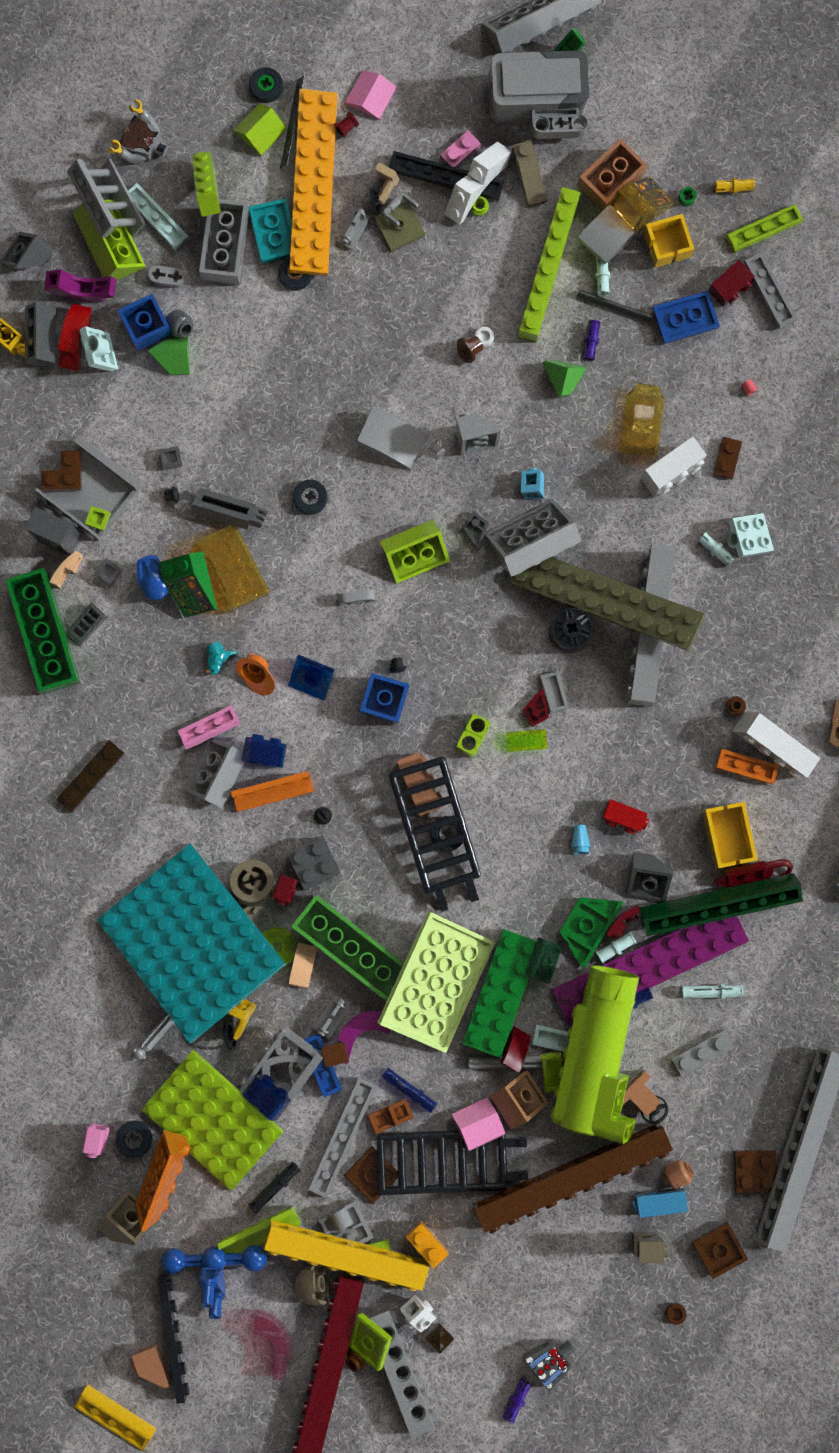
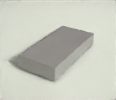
M559 671L540 675L539 678L544 690L549 713L552 714L569 709Z

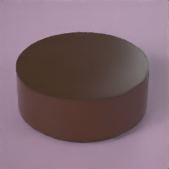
M679 1303L669 1304L665 1311L666 1318L674 1325H679L686 1319V1310Z

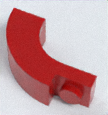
M73 304L70 307L61 331L58 348L60 350L58 367L75 371L79 370L82 350L79 329L85 326L90 327L91 307Z

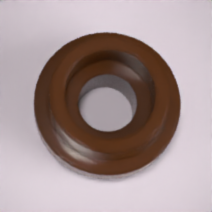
M738 696L731 697L726 703L727 712L733 716L741 715L746 709L745 701ZM737 702L740 706L739 709H734L733 703Z
M350 1352L347 1355L345 1362L351 1371H361L365 1367L364 1360L357 1353Z

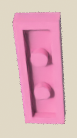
M231 705L178 730L185 748L189 749L240 725V722Z

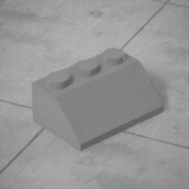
M467 412L459 415L456 420L455 435L460 454L465 455L497 447L499 445L501 428L477 413L471 414Z
M208 739L183 790L222 808L241 768L245 764L248 754L217 739Z

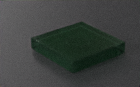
M538 937L525 976L549 984L562 946Z

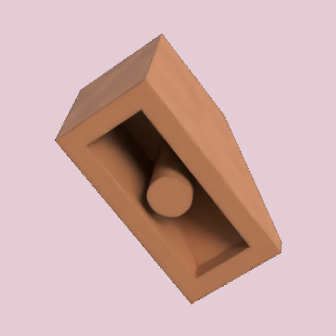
M158 1343L133 1353L130 1363L133 1371H137L139 1377L163 1388L170 1386L171 1380Z

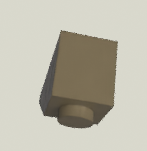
M529 140L513 145L512 158L528 207L547 202L532 141Z

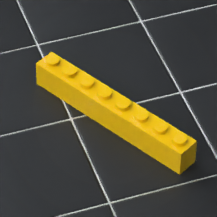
M275 1220L270 1221L264 1241V1250L271 1255H286L291 1260H305L311 1265H324L333 1271L338 1269L344 1270L350 1275H363L372 1281L383 1280L391 1286H397L398 1284L405 1286L406 1289L411 1291H423L429 1271V1264L425 1259Z

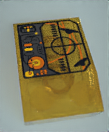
M649 176L631 181L618 189L610 205L636 232L672 208L675 203Z

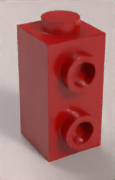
M612 799L608 800L602 819L606 820L605 824L615 828L617 825L624 827L623 831L635 835V832L640 833L642 829L645 830L649 819L646 818L648 813Z

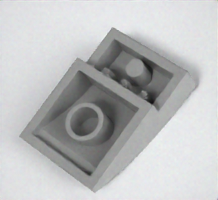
M618 196L584 229L577 240L600 261L606 264L628 245L629 241L642 230L647 221Z
M373 406L358 437L357 445L411 470L426 434L394 415Z

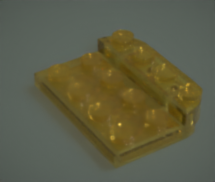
M230 525L197 540L191 547L189 553L204 552L217 605L216 613H232L235 609L270 594V590L236 526Z

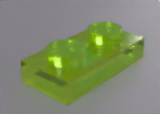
M546 729L507 732L508 752L548 749Z

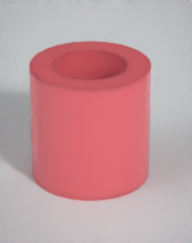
M751 379L741 385L747 396L758 390Z

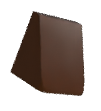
M345 1042L321 1047L325 1067L349 1062Z

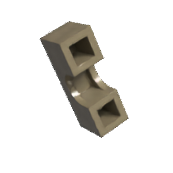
M632 1232V1253L634 1256H637L639 1263H664V1257H668V1245H665V1241L662 1240L657 1232Z

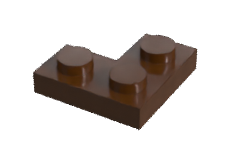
M60 451L61 470L41 471V490L43 492L81 491V451Z

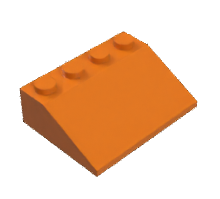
M165 1130L161 1134L135 1202L141 1231L145 1232L161 1218L162 1212L167 1210L169 1202L167 1199L169 1194L174 1192L175 1178L177 1175H180L183 1167L182 1160L189 1153L190 1145L186 1136Z

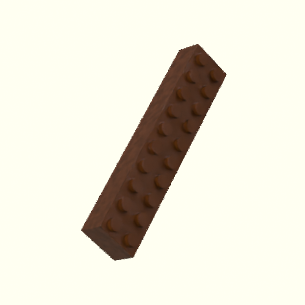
M659 1123L633 1133L630 1141L625 1144L619 1142L610 1143L473 1203L474 1209L484 1233L489 1231L491 1234L500 1230V1226L506 1223L512 1225L519 1222V1218L524 1215L530 1217L537 1214L540 1208L546 1207L548 1209L557 1205L556 1201L563 1198L565 1201L570 1200L576 1196L575 1193L581 1190L588 1192L594 1189V1185L602 1182V1184L611 1182L614 1180L613 1176L621 1174V1176L627 1175L636 1166L640 1168L651 1164L650 1160L668 1157L670 1155L669 1152L673 1151L664 1127Z

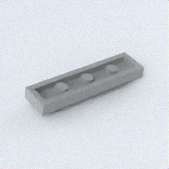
M761 252L745 260L744 265L755 276L753 282L778 329L796 322L797 317L763 253Z

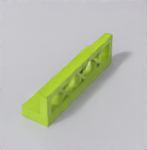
M292 1205L219 1240L217 1243L219 1250L222 1249L225 1253H243L249 1246H258L264 1243L271 1220L300 1226L301 1222L294 1206Z

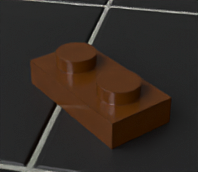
M727 437L722 438L713 475L733 479L742 441Z

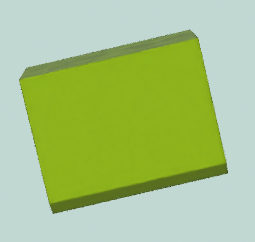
M258 104L233 132L262 156L287 128L271 107Z

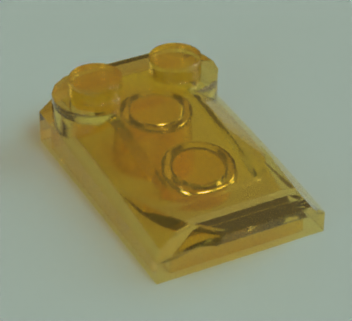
M637 383L626 395L619 451L658 456L665 404L660 386Z

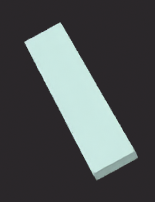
M138 183L128 190L141 216L174 251L189 239V236Z

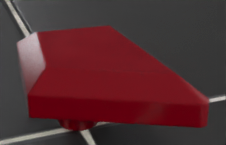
M543 689L522 710L531 727L549 718Z

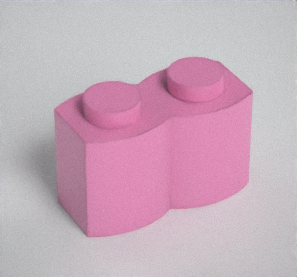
M99 1124L86 1126L82 1152L85 1153L86 1157L97 1158V1156L102 1155L106 1151L109 1126Z

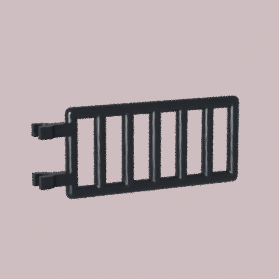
M441 756L390 772L388 775L424 892L426 894L435 892L441 912L449 910L442 889L461 883L466 884L470 901H478L479 897L473 880L480 878L481 872L446 758ZM440 765L443 777L401 790L397 778ZM446 785L449 796L412 808H406L403 797ZM452 804L455 815L418 827H412L410 816ZM454 823L458 824L460 834L418 847L416 835ZM456 843H464L466 853L424 866L421 854ZM469 860L472 872L430 885L427 873Z
M459 1130L380 1133L376 1137L378 1193L380 1195L503 1191L508 1188V1180H528L527 1170L507 1171L506 1147H527L526 1137L506 1138V1132L505 1135L498 1137L500 1182L487 1183L486 1144L479 1146V1183L467 1184L466 1144ZM437 1139L439 1185H427L425 1140ZM445 1139H457L459 1184H447ZM417 1140L419 1186H406L405 1141ZM385 1141H397V1187H386Z

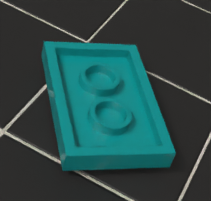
M286 198L249 206L261 262L266 263L289 257L292 222Z

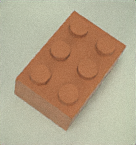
M620 138L579 176L577 186L603 211L618 196L621 197L634 185L633 182H637L645 175L647 164Z

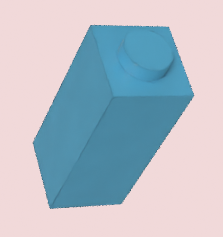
M682 1188L635 1194V1200H632L633 1212H637L639 1218L688 1212L686 1192Z

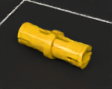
M754 178L715 180V193L732 192V194L740 191H754L753 187H755Z

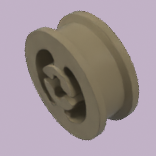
M246 860L238 864L232 871L230 886L234 897L239 903L248 907H258L267 903L272 898L275 879L272 870L264 862ZM258 873L263 874L267 878V884L263 890ZM242 877L246 892L251 895L245 894L239 889V882ZM251 881L255 882L254 886H251Z

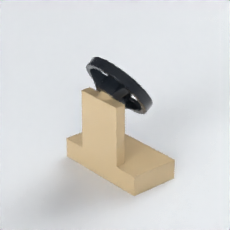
M379 162L375 170L379 178L385 180V183L379 194L375 191L374 187L369 188L374 215H378L379 207L381 204L385 205L392 189L399 182L396 171Z

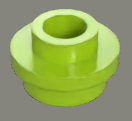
M479 196L470 210L474 215L482 216L487 213L489 203L487 199ZM481 204L483 208L477 209L476 205Z

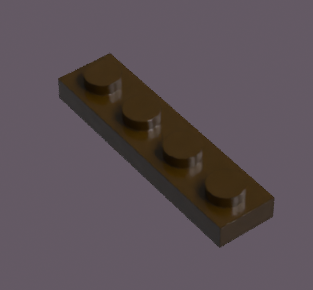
M109 740L56 800L72 813L125 753Z

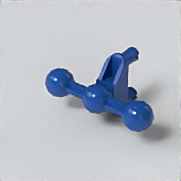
M256 1245L247 1247L243 1253H225L222 1249L219 1250L218 1247H210L203 1254L185 1255L181 1250L172 1248L162 1254L160 1262L163 1271L171 1275L179 1274L185 1267H203L199 1275V1286L202 1289L201 1307L209 1308L210 1319H220L222 1300L225 1298L226 1291L224 1271L222 1269L225 1266L243 1265L248 1271H260L266 1264L267 1254L263 1248Z

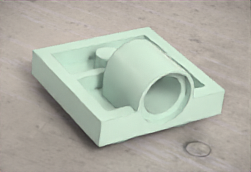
M86 326L79 329L88 366L111 372L117 370L118 366L110 334Z
M763 513L728 520L731 531L727 535V543L731 548L737 549L739 558L774 551Z

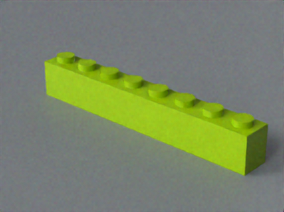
M565 187L561 189L520 326L519 338L537 343L581 192Z

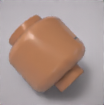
M681 1159L664 1167L665 1174L662 1175L666 1186H671L674 1190L691 1184L692 1177H694L690 1164Z

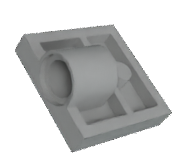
M356 1200L319 1218L325 1234L360 1243H365L374 1238Z

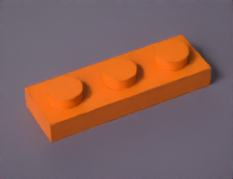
M720 749L715 768L773 785L779 765Z

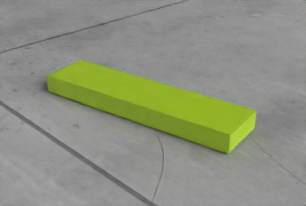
M793 204L726 234V239L733 253H736L802 223L803 218L796 204Z

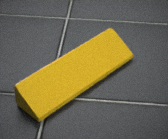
M90 1385L86 1386L74 1405L76 1409L142 1451L156 1431L155 1427Z

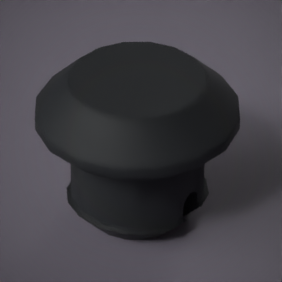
M173 486L172 489L164 491V497L167 502L174 501L177 503L179 501L178 488Z
M393 658L391 660L392 668L389 670L392 673L404 672L407 666L403 665L402 658Z
M320 807L315 811L314 818L317 823L325 825L331 821L332 813L328 808Z

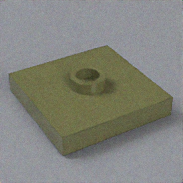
M408 202L398 205L389 213L399 221L400 225L398 227L384 217V212L374 217L391 252L425 236V232Z

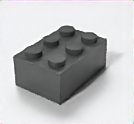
M35 507L25 526L27 532L36 541L68 556L73 554L81 538L78 528L74 527L75 525L71 523L70 519L62 515L58 518L51 510L42 507V509Z

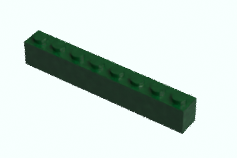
M791 873L639 907L641 911L642 927L646 936L803 902L801 883L795 874Z

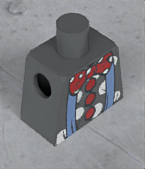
M551 1339L524 1354V1358L547 1390L550 1391L571 1368V1363L567 1356L574 1352L575 1348L569 1340L558 1347L555 1341Z

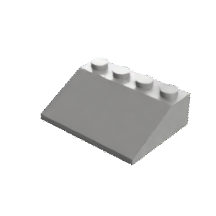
M554 499L485 533L488 542L511 577L581 542L575 522Z

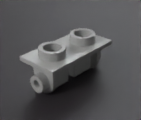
M363 208L353 209L336 242L352 250L354 249L371 218L365 214L366 211Z
M334 994L313 1029L330 1039L351 1007V1004Z

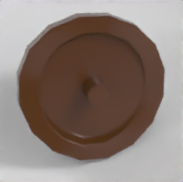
M477 336L470 339L461 337L457 340L458 354L466 363L474 362L476 354L483 350V344Z

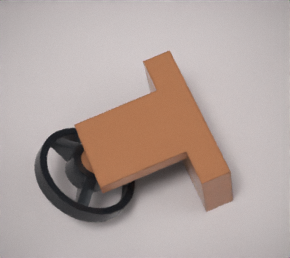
M642 1070L627 1085L623 1105L631 1099L640 1109L641 1116L646 1122L658 1124L667 1117L669 1111L668 1104L662 1097L655 1096L645 1086V1083L651 1076L645 1070ZM665 1108L664 1115L660 1119L653 1121L654 1116L660 1112V1109Z

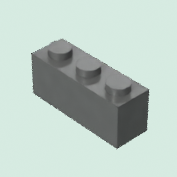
M39 302L25 306V363L40 367H48L56 363L57 316L55 306Z

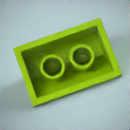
M434 519L379 541L396 584L450 562L441 531Z

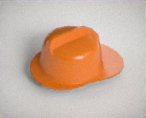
M250 653L246 658L237 661L235 666L236 672L253 692L265 696L270 695L274 691L275 681L268 671L267 661L262 656Z

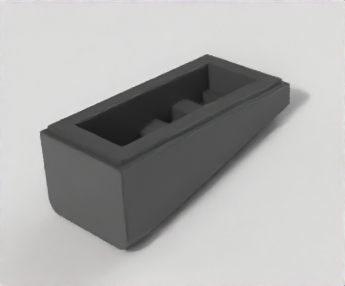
M91 602L66 633L81 646L108 617ZM92 611L98 616L97 619L90 615ZM87 617L93 622L91 626L85 621ZM81 623L88 628L86 632L79 626ZM75 629L83 634L81 638L74 632Z

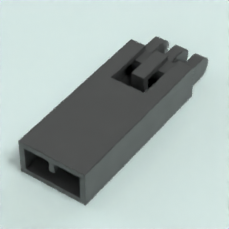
M200 488L193 501L191 513L248 530L249 525L261 528L268 511L257 507L256 504Z

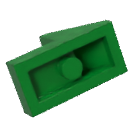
M574 28L569 31L553 51H581L587 42L577 29Z

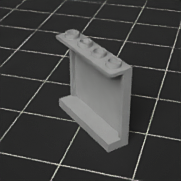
M78 435L74 440L76 445L71 451H81L82 490L43 492L41 488H36L35 491L39 494L37 498L44 504L49 502L54 506L52 509L57 514H65L69 517L71 523L75 525L74 527L80 526L84 529L83 533L91 540L94 537L100 540L143 486L132 475ZM61 464L56 468V470H61ZM91 506L111 513L105 532L85 525Z

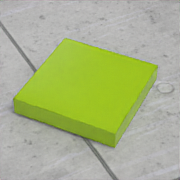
M361 1313L357 1316L348 1347L375 1370L379 1371L383 1368L392 1337L365 1314Z

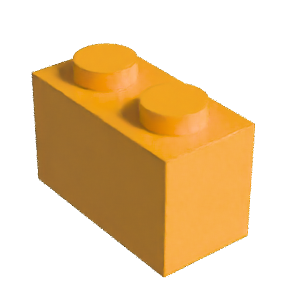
M422 1220L406 1233L408 1241L433 1269L449 1255L445 1246Z

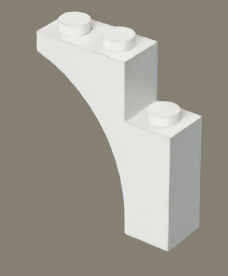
M497 141L475 157L468 175L455 184L445 215L459 225L463 223L473 204L486 186L508 166L512 151Z

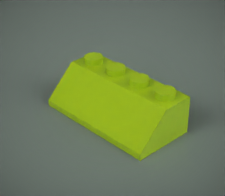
M104 200L105 202H115L114 200ZM84 203L73 212L103 277L112 276L119 280L146 267L127 226L116 227L108 237L101 238ZM109 210L114 219L123 218L119 210Z

